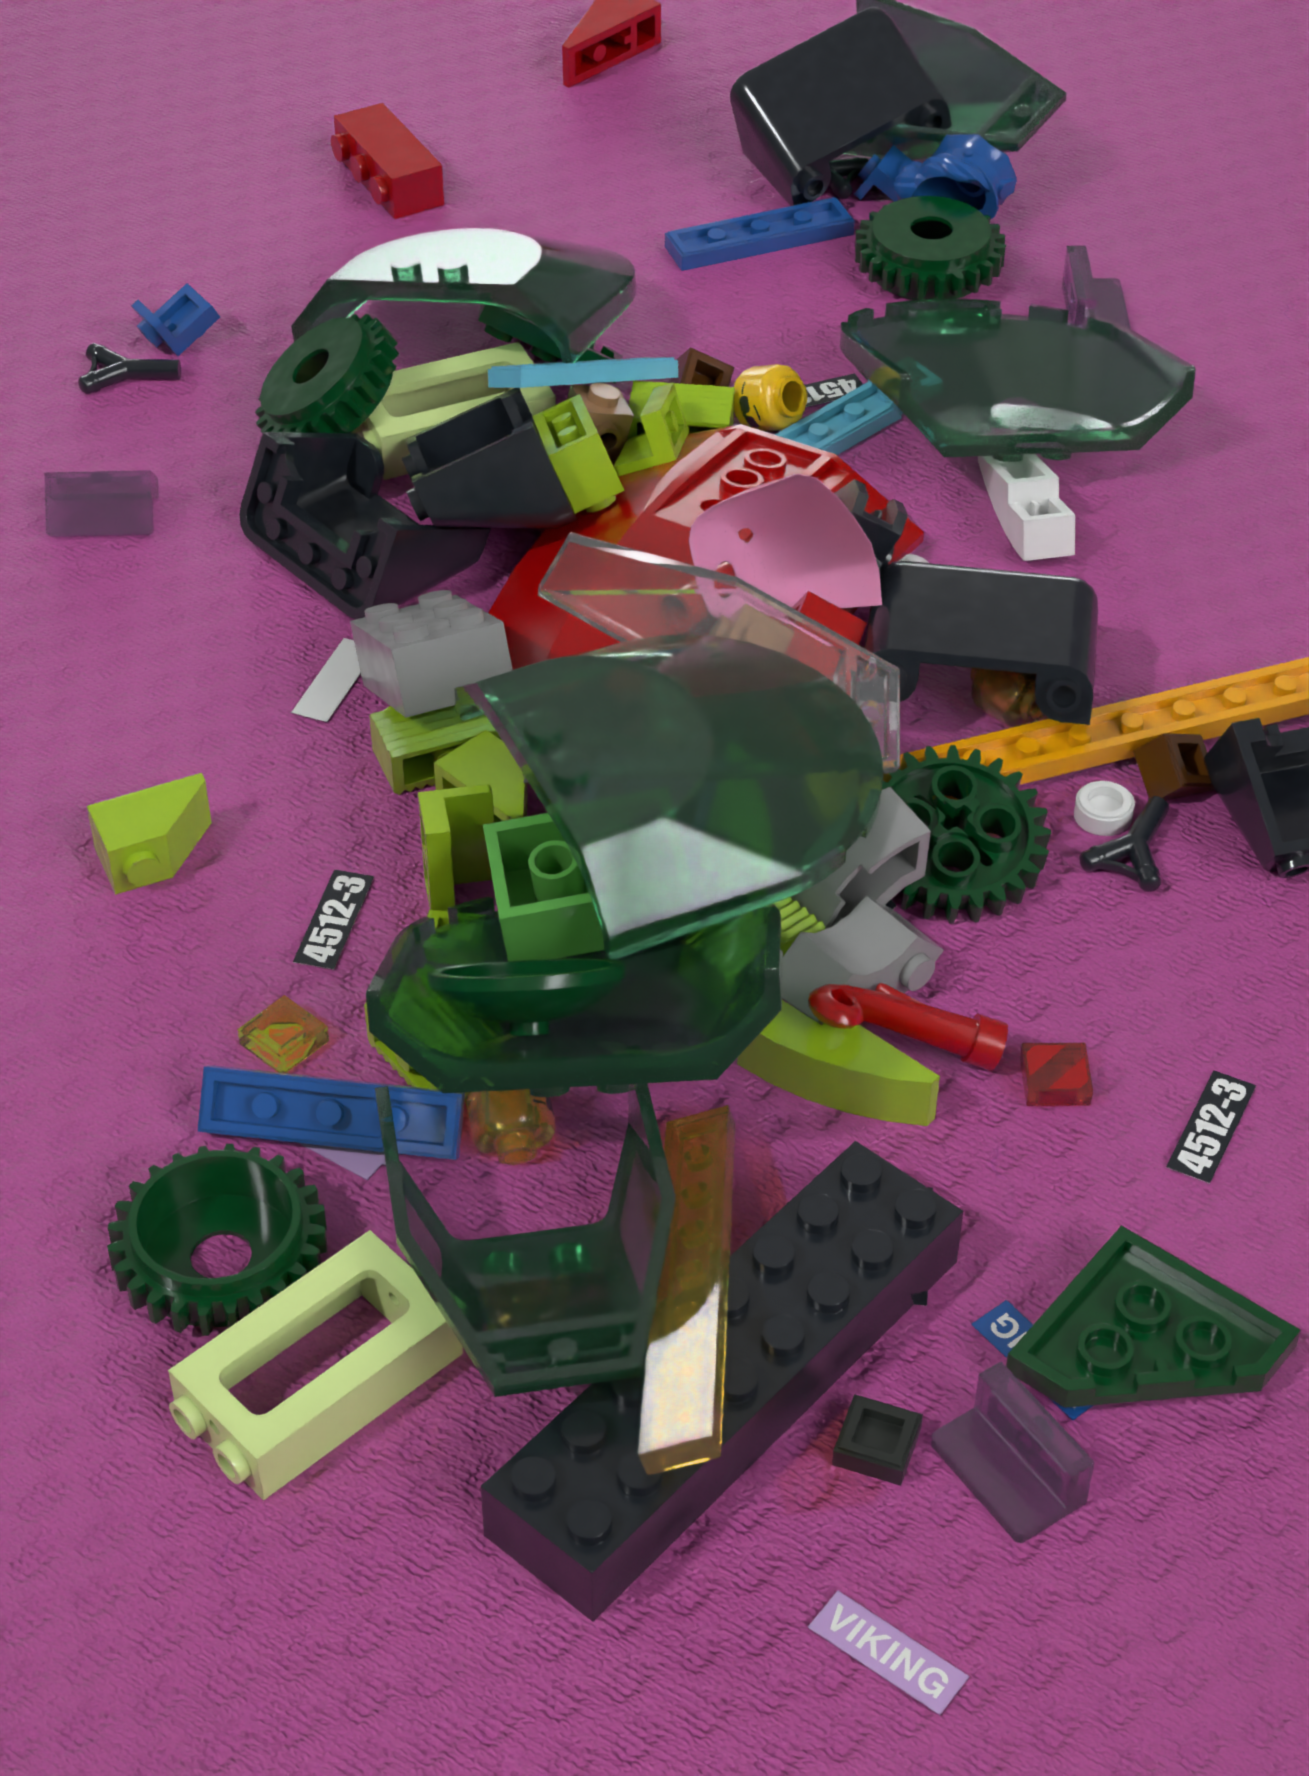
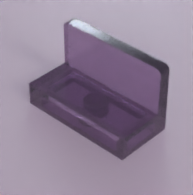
M1067 246L1062 290L1072 341L1129 340L1131 327L1120 280L1116 278H1093L1086 246Z
M151 470L44 473L46 533L49 536L151 535L153 533V499H159L158 477Z
M1002 1361L978 1375L974 1408L932 1433L931 1447L1017 1543H1024L1087 1503L1095 1462Z

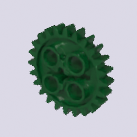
M950 745L946 758H939L931 746H926L922 762H919L913 755L906 752L903 753L900 769L886 763L883 767L881 780L870 779L867 794L861 797L867 798L876 792L891 787L931 831L925 876L901 890L903 893L901 909L906 910L918 901L924 904V919L929 920L936 908H941L945 910L946 918L950 924H954L958 910L966 909L969 917L976 923L980 920L983 906L986 905L994 914L1000 916L1003 913L1006 899L1015 904H1020L1026 887L1034 889L1040 871L1044 869L1049 850L1046 848L1051 836V829L1043 827L1048 813L1047 809L1034 807L1038 794L1036 788L1018 790L1023 775L1020 771L1004 777L1000 774L1003 760L997 758L988 767L980 764L981 753L979 749H975L970 754L968 760L960 759L956 745ZM945 796H953L959 800L949 799ZM987 833L996 834L1002 838H994ZM945 866L955 867L962 872L949 871Z

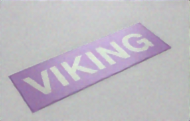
M840 1591L833 1595L808 1626L809 1629L938 1715H941L970 1677Z

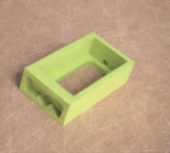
M515 342L393 371L390 386L382 401L372 414L351 433H358L379 450L384 463V480L406 475L408 472L402 457L410 454L406 444L407 438L513 389L488 387V369H491V366L534 363L520 342ZM549 386L520 388L532 416L556 405V396Z
M369 1230L169 1369L168 1372L174 1401L169 1404L171 1415L185 1435L191 1439L201 1436L213 1449V1455L218 1466L229 1480L235 1484L245 1481L264 1501L463 1354L460 1311ZM360 1296L367 1299L392 1323L266 1414H252L228 1391Z

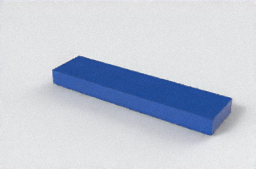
M833 197L668 231L665 233V248L680 270L685 271L854 235L855 220L839 200Z
M207 1065L203 1069L197 1132L456 1160L460 1155L466 1092Z

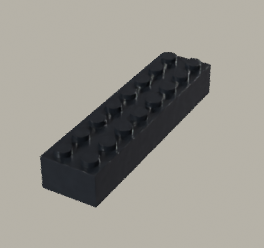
M854 1141L481 1485L484 1536L593 1622L957 1263L963 1210L857 1141Z

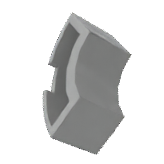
M891 787L876 792L867 798H855L843 808L840 816L811 843L797 864L789 869L784 878L785 887L783 893H789L792 901L797 900L801 908L806 907L809 915L814 914L817 921H823L826 929L834 926L849 915L865 896L886 905L904 887L925 876L931 831Z
M865 896L849 915L834 926L817 933L800 932L764 983L791 1006L822 1025L824 1023L813 1015L808 1006L809 993L825 984H846L875 991L879 983H884L902 993L908 990L916 991L929 981L935 970V961L944 949L896 911Z

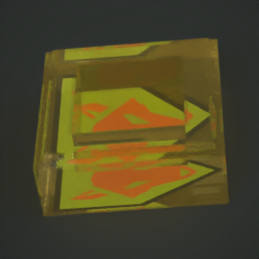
M285 995L237 1029L240 1045L280 1073L289 1072L329 1042L328 1026Z

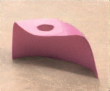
M794 474L752 487L713 505L701 513L691 526L689 546L696 576L708 611L716 618H719L722 614L730 617L745 602L768 616L784 614L807 591L818 595L839 608L882 605L880 571L870 540L843 502L816 477ZM749 528L753 532V537L748 543L740 539L739 530ZM724 561L732 565L735 573V587L732 594L727 598H723L718 594L714 581L715 571L718 565Z

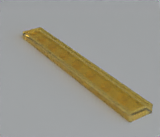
M728 1105L666 1122L638 1451L647 1475L716 1459L721 1456L736 1125Z

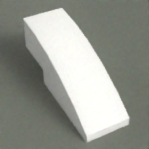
M1029 447L978 452V463L995 513L1010 543L1022 560L1030 561L1075 555V514L1059 498V477Z

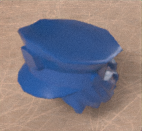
M979 134L946 135L935 153L923 163L914 161L904 166L895 178L893 188L898 200L916 196L951 198L973 206L983 215H989L991 220L996 216L999 205H1002L1006 198L1014 193L1017 177L1008 155L992 146Z

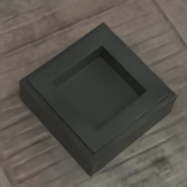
M854 1394L833 1450L832 1465L901 1486L921 1431L923 1414Z

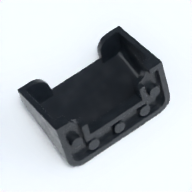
M879 7L864 9L745 72L736 80L730 92V102L744 155L790 206L812 202L826 191L831 180L829 161L904 121L907 130L912 136L924 140L952 127L950 110L945 99L895 21Z
M513 388L406 439L410 454L402 457V461L414 485V488L406 492L420 521L430 518L435 527L558 529L577 520L575 512L548 457L531 411L520 388Z
M263 432L239 513L243 533L253 544L347 616L354 619L364 618V611L376 605L395 603L399 606L471 567L480 559L491 528L435 527L434 525H419L378 495L384 475L383 459L379 450L358 433Z
M912 561L892 562L880 571L882 605L870 606L860 673L858 702L888 705L898 704L908 699L915 691L919 678L920 663L1036 674L1035 700L1044 715L1049 719L1059 722L1090 725L1094 694L1098 599L1093 587L1085 580L1071 576Z
M1260 718L1231 723L1203 759L1211 784L1264 870L1278 871L1280 878H1290L1308 872L1309 727L1280 733L1277 724L1266 726L1263 729Z

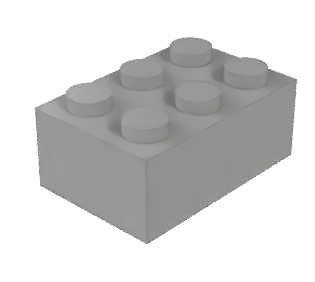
M450 590L433 591L418 597L419 604L400 609L398 604L395 603L376 605L364 611V618L350 621L363 685L404 717L516 689L503 621L469 603L466 599L457 595L452 596Z

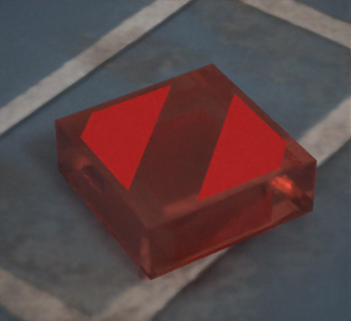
M1085 1042L1022 1043L1020 1064L1026 1106H1091L1093 1086Z

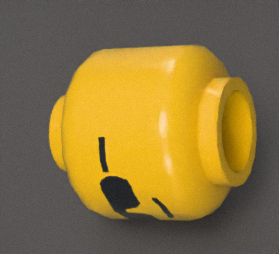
M787 365L753 366L744 370L736 379L734 385V413L742 425L764 432L782 431L802 418L807 404L806 387L798 373Z

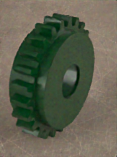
M916 196L901 199L884 205L879 212H870L869 220H862L860 222V230H856L855 262L860 263L859 271L861 273H869V281L871 283L877 282L883 290L903 298L927 302L958 299L971 293H977L981 285L990 286L992 284V277H999L1001 267H1004L1005 234H1000V225L990 224L989 215H983L973 206L955 199L939 196Z
M353 314L350 318H335L312 328L284 351L265 378L258 399L261 402V406L255 411V414L260 418L256 422V425L261 429L260 432L351 433L372 414L385 396L392 380L393 371L396 369V365L392 361L399 356V352L394 348L398 344L397 341L376 317L372 319L369 314H365L361 319L357 314Z
M226 1144L223 1150L209 1151L206 1146H200L197 1153L186 1157L179 1153L172 1155L173 1162L163 1168L155 1165L149 1167L150 1178L145 1184L133 1181L129 1185L132 1202L117 1201L115 1210L118 1221L108 1224L111 1244L107 1245L111 1268L115 1273L119 1291L128 1292L130 1306L136 1310L147 1305L149 1319L155 1324L166 1316L172 1318L174 1331L181 1333L188 1325L198 1326L201 1328L202 1336H209L214 1327L230 1328L321 1264L320 1254L326 1253L328 1249L324 1205L319 1204L318 1190L315 1184L305 1186L304 1171L301 1168H296L286 1173L283 1156L278 1154L268 1161L261 1157V1151L258 1147H253L247 1153L235 1151L233 1144ZM216 1235L237 1236L250 1246L252 1254L248 1265L241 1272L234 1275L208 1278L199 1274L191 1264V1257L195 1248L204 1240Z

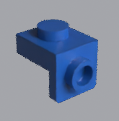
M894 145L882 159L874 154L857 175L863 180V183L854 195L861 200L871 187L875 185L894 202L898 201L897 194L893 188L895 178L904 166L911 164L914 160H911Z
M188 283L155 313H152L139 299L131 305L142 319L136 327L156 348L164 343L177 356L186 350L196 339L201 337L220 318V315L213 306Z

